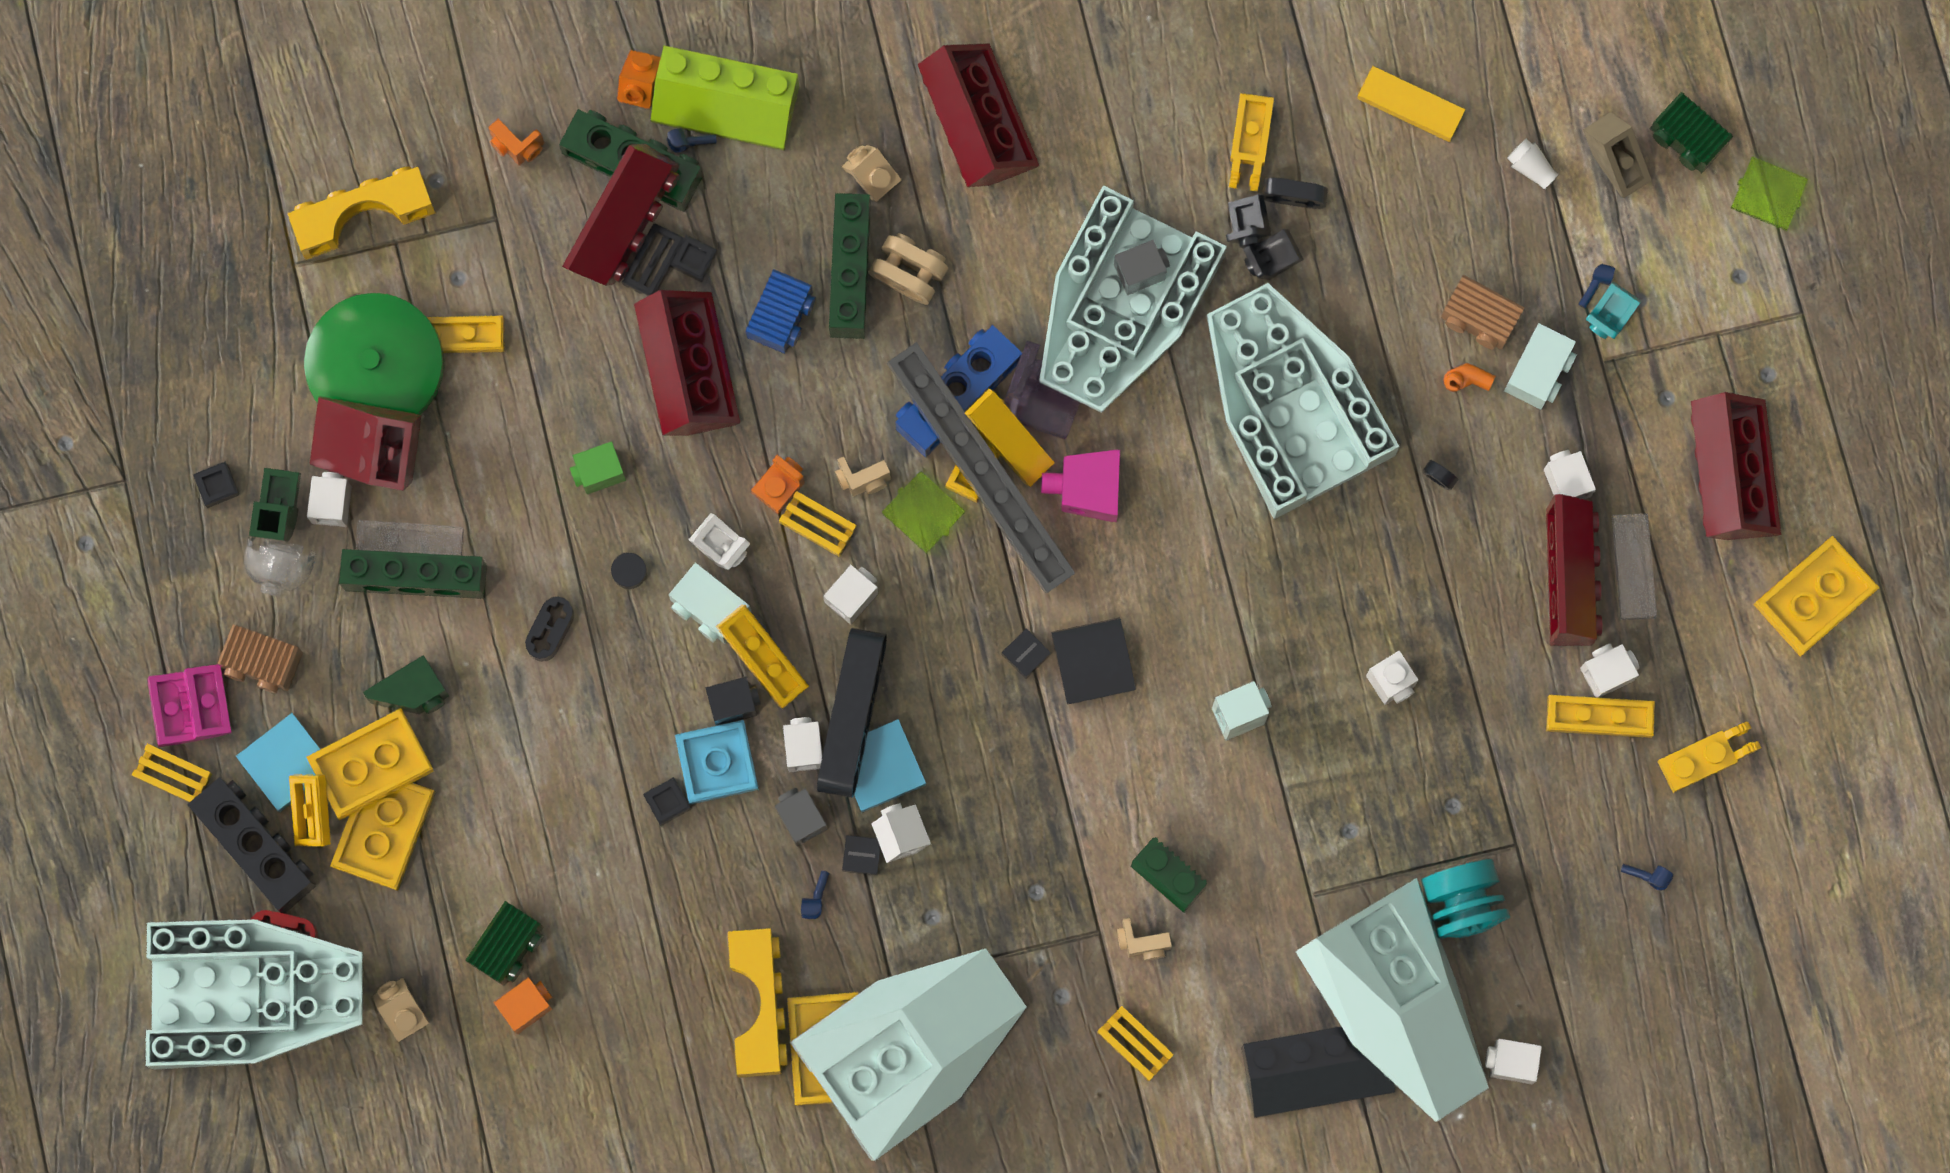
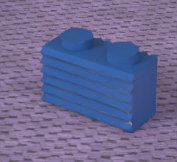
M773 269L746 328L747 338L784 354L789 345L795 347L802 328L798 327L802 315L809 316L816 297L812 296V285Z

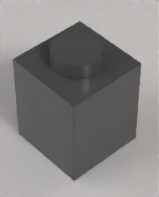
M1154 240L1116 254L1114 257V267L1127 295L1164 281L1167 273L1166 268L1170 267L1164 249H1157Z
M797 788L791 789L778 798L780 803L775 805V809L797 847L828 830L806 788L798 792Z

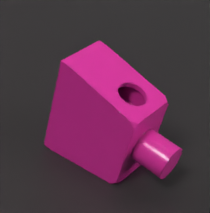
M1120 450L1065 456L1063 460V473H1042L1041 494H1062L1061 511L1117 522Z

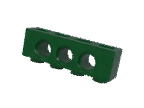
M577 109L559 143L562 155L606 176L612 177L629 145L646 144L680 164L676 172L680 175L678 182L670 193L667 191L664 193L661 202L685 212L703 178L698 161L686 154H680L678 157L668 152V148L664 144L654 139H650L649 142L636 137L637 133L633 129L620 124L617 128L607 123V119L598 112L589 110L586 113ZM605 137L611 140L610 145L604 149H597L593 146L594 142L599 138Z
M835 193L829 313L830 338L865 339L871 211L870 194Z
M342 549L339 584L346 592L484 599L487 564L483 557Z

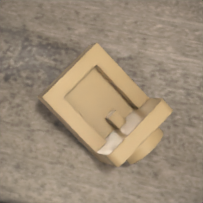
M869 145L855 148L847 156L848 161L842 166L847 173L853 175L863 190L870 194V199L875 202L902 180L878 148Z
M845 458L837 459L839 469L834 471L842 490L849 488L853 497L865 491L868 494L876 493L887 486L886 482L891 480L890 471L884 460L852 474Z
M1130 918L1123 919V928L1117 929L1120 950L1127 949L1128 958L1143 955L1144 961L1165 957L1164 951H1169L1172 947L1169 932L1134 939Z
M403 978L398 981L385 983L373 995L377 1010L398 1042L429 1024L427 1017L409 991L407 983Z

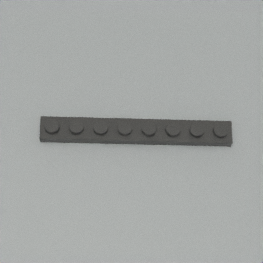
M914 343L888 361L887 365L1043 592L1045 594L1050 592L1074 575L1075 572L971 420L965 415L964 410L918 343Z

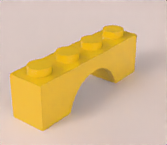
M402 167L395 170L392 176L382 180L378 178L368 179L362 182L359 188L348 192L346 190H338L330 193L326 200L317 203L309 201L297 205L294 208L295 211L287 214L304 258L307 260L338 249L339 237L343 227L353 216L363 211L381 210L395 216L403 225L436 214L419 168Z
M771 928L729 931L730 968L732 971L748 977L757 986L761 998L760 1013L755 1024L746 1033L735 1038L737 1076L751 1077L781 1074V1066L788 1063L786 1044H779V1030L785 1029L784 1008H777L776 994H783L781 972L775 973L774 959L780 958L779 937H772Z

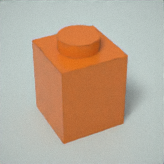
M528 977L496 1000L494 1004L513 1031L520 1034L553 1010L548 1003L553 997L541 980L534 984Z

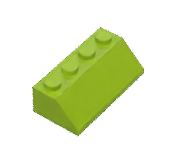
M663 46L655 80L651 122L784 150L800 87L798 74Z

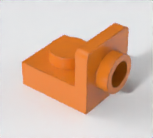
M776 455L772 460L773 465L751 489V493L779 514L793 498L795 492L799 491L805 484L804 476L801 474L803 468L788 456L783 460L780 456Z

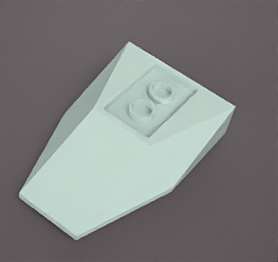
M1104 185L1056 273L1039 380L1040 383L1101 413L1181 337L1221 265L1227 246L1197 231L1193 237H1190L1134 209V200ZM1154 240L1157 249H1164L1170 267L1166 268V279L1127 295L1114 267V257L1116 254Z
M1269 283L1207 314L1225 420L1273 519L1396 456L1400 446L1349 356Z
M1417 878L1296 951L1352 1044L1435 1122L1489 1088L1456 979L1441 940L1437 936L1435 924Z
M258 920L147 923V959L152 961V1030H146V1066L149 1068L170 1069L255 1064L363 1025L362 952Z
M982 949L878 980L792 1040L790 1044L808 1070L814 1074L871 1161H875L961 1098L1027 1007L988 950Z

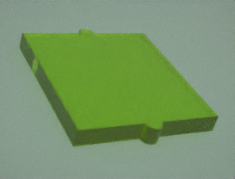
M1752 156L1743 178H1740L1737 182L1739 189L1731 209L1787 231L1795 210L1801 207L1799 200L1808 179Z
M921 471L904 489H898V495L882 511V514L926 554L943 536L947 537L949 535V529L965 513V510Z

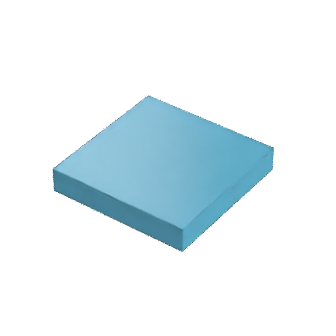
M291 713L236 755V757L277 811L281 812L291 804L289 776L294 774L315 775L306 757L321 749L295 715ZM303 783V793L305 794V786Z
M899 719L868 732L854 795L861 813L926 785Z
M744 720L675 735L690 805L759 790Z

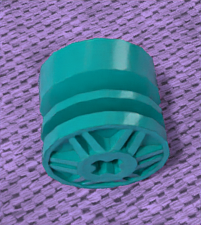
M1493 859L1459 865L1434 873L1421 880L1427 902H1444L1446 907L1432 915V920L1435 922L1450 920L1449 924L1436 929L1439 939L1448 937L1464 938L1483 933L1511 918L1508 909L1491 910L1492 906L1505 901L1504 895L1487 896L1486 889L1500 882Z

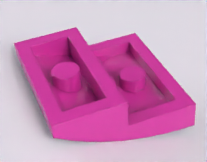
M218 664L186 668L184 672L148 676L147 682L158 747L184 744L231 734L222 672Z

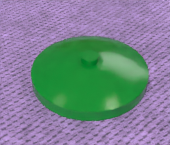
M367 293L339 302L320 318L307 342L304 369L308 387L317 403L318 397L321 396L421 415L431 404L441 385L444 372V353L436 329L418 308L396 296L382 293Z

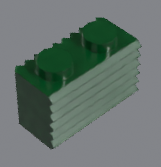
M1680 92L1655 119L1650 128L1654 132L1652 135L1654 140L1660 146L1666 149L1671 147L1680 155L1679 160L1687 169L1691 171L1697 169L1701 174L1729 145L1733 138L1731 133L1723 128L1721 124L1717 123L1715 119H1712L1710 115L1702 110L1700 106H1697L1695 102L1691 101L1683 92Z
M1158 837L1152 838L1134 858L1130 866L1183 913L1200 896L1207 885L1206 880H1201V875H1196V870H1190V866H1185V861H1180L1179 856H1174V851L1169 852V847H1163V842H1158Z
M505 901L465 961L502 986H505L507 981L513 983L524 968V965L520 962L527 951L533 953L543 940L544 935L540 933L543 926Z

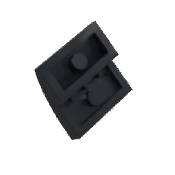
M1120 617L1051 632L1067 705L1136 690Z

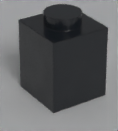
M747 677L705 687L716 726L757 716L755 706L761 705L756 684L749 686Z

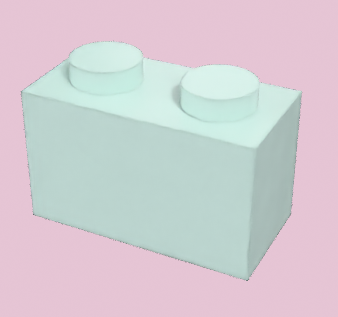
M1538 323L1504 392L1538 409H1542L1546 400L1553 403L1562 384L1556 382L1561 370L1568 373L1577 354L1571 352L1576 341Z
M696 562L669 593L670 600L674 603L671 609L686 621L691 617L701 625L698 630L712 642H715L718 638L726 644V639L715 626L739 606L744 604L751 612L750 605Z
M1255 681L1215 697L1212 711L1227 741L1264 725L1269 714L1268 708L1272 706L1265 689H1258Z

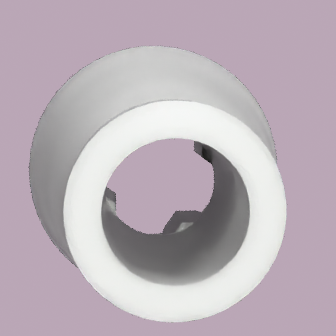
M1527 138L1507 157L1512 163V168L1539 184L1543 189L1558 176L1536 142L1532 144Z

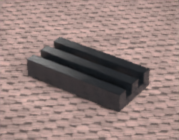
M653 223L644 243L623 278L622 285L628 288L631 287L636 292L643 293L647 297L657 292L671 268L670 264L684 237ZM658 234L662 235L663 237L638 282L633 280ZM670 239L674 242L650 287H647L646 284Z

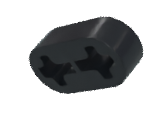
M1273 177L1263 180L1261 195H1264L1266 201L1272 203L1322 209L1326 207L1328 188L1315 183Z
M552 597L546 600L525 641L526 649L530 656L537 661H548L556 655L573 622L574 611L569 601L565 598ZM562 605L563 612L566 614L565 619L558 618L553 627L549 626L553 618L549 610L551 608L558 609ZM546 631L550 632L547 638V642L551 646L550 649H542L540 653H536L537 648L533 644L534 640H542Z

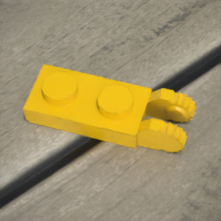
M1240 93L1230 158L1232 168L1229 188H1237L1240 180V163L1254 165L1253 172L1250 175L1249 186L1250 191L1258 192L1261 167H1264L1274 103V98Z
M1746 721L1725 732L1719 731L1659 759L1657 762L1672 792L1675 793L1736 764L1739 759L1761 749L1759 742L1756 741L1750 742L1733 752L1727 741L1736 736L1739 737L1746 734L1751 729L1749 722Z

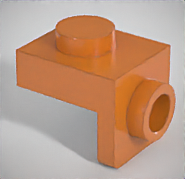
M630 50L619 75L617 96L619 102L647 109L650 108L661 57Z
M499 119L488 127L493 138L489 141L490 144L501 156L504 157L508 154L519 166L526 160L528 162L534 160L543 149L544 139L537 129L521 142Z

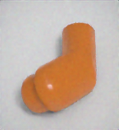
M1465 363L1449 370L1444 375L1443 380L1446 389L1452 392L1459 391L1472 384L1489 391L1496 376L1472 364Z

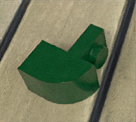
M264 468L260 501H254L249 536L287 542L291 539L299 508L296 507L301 473Z

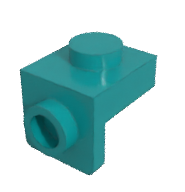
M1612 282L1586 318L1591 323L1589 328L1604 339H1607L1608 336L1615 339L1642 301L1615 282Z

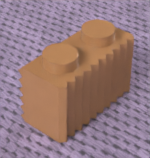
M1463 275L1448 301L1441 318L1446 320L1445 324L1450 329L1458 333H1464L1466 330L1468 333L1477 336L1476 341L1480 345L1491 350L1495 347L1502 350L1524 307Z
M233 624L217 664L221 668L226 669L224 672L225 676L240 682H244L245 677L257 680L258 688L276 694L278 688L285 691L290 689V684L295 676L303 652L297 646Z

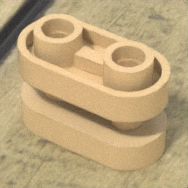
M904 234L889 235L881 248L888 255L887 260L875 259L868 273L891 289L916 302L928 305L935 293V290L928 283L930 279L942 281L948 270V266L944 263L945 257L932 249H928L927 252L916 247V243ZM902 263L919 273L915 277L898 267Z

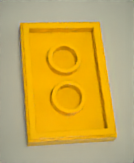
M1832 535L1753 605L1801 657L1880 587Z
M402 708L306 757L315 775L325 774L327 799L338 820L434 772Z
M411 783L349 815L330 867L398 891L435 791Z
M858 992L787 998L790 1042L858 995ZM791 1045L795 1106L833 1103L814 1074L808 1070Z

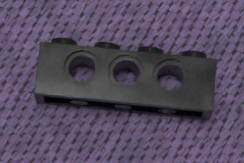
M219 777L187 805L280 913L285 914L316 887L310 880L315 874L302 859L295 863L287 853L292 849L291 846L279 833H276L274 836L270 834L264 827L269 821L256 806L251 810L246 806L242 799L247 795L236 782L232 780L227 784L226 781ZM230 809H239L240 818L238 822L231 826L225 825L224 815ZM253 835H261L263 839L261 848L255 852H248L246 848L248 839ZM283 861L286 867L284 874L276 879L270 878V866L274 862Z

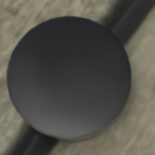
M1429 460L1423 469V473L1429 479L1447 490H1452L1459 480L1453 473L1433 460Z
M623 553L613 561L611 574L618 586L624 589H634L644 582L647 568L643 559L637 554Z

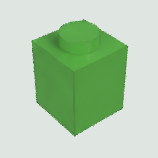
M612 441L572 455L575 466L570 467L576 487L583 485L587 495L626 481Z

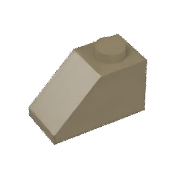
M1610 112L1583 129L1594 159L1621 197L1625 198L1652 181L1633 128Z

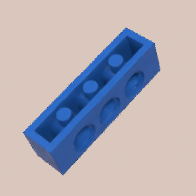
M994 325L987 331L983 329L978 331L969 341L971 347L962 356L959 353L955 354L944 367L947 371L941 378L947 387L955 382L962 383L966 387L964 394L954 396L964 412L988 389L994 390L1023 360V353ZM983 358L988 360L991 366L986 371L978 372L972 368L971 364L976 359ZM909 401L896 414L898 420L895 422L896 430L926 458L941 443L915 404Z

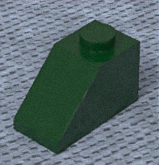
M424 655L363 692L371 704L397 710L402 708L403 711L414 714H421L424 711L426 714L433 713L445 704L443 700L449 697Z

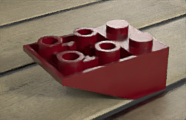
M319 396L310 465L333 473H339V475L369 485L404 491L413 481L422 415Z

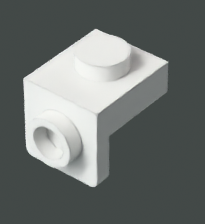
M712 513L709 514L689 538V541L718 567L727 570L738 566L747 555L746 549L750 545V542L745 538L739 537Z

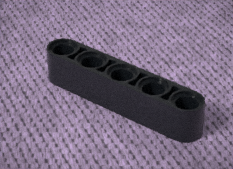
M851 628L849 632L818 775V792L851 798L855 795L886 651L887 634L855 628Z

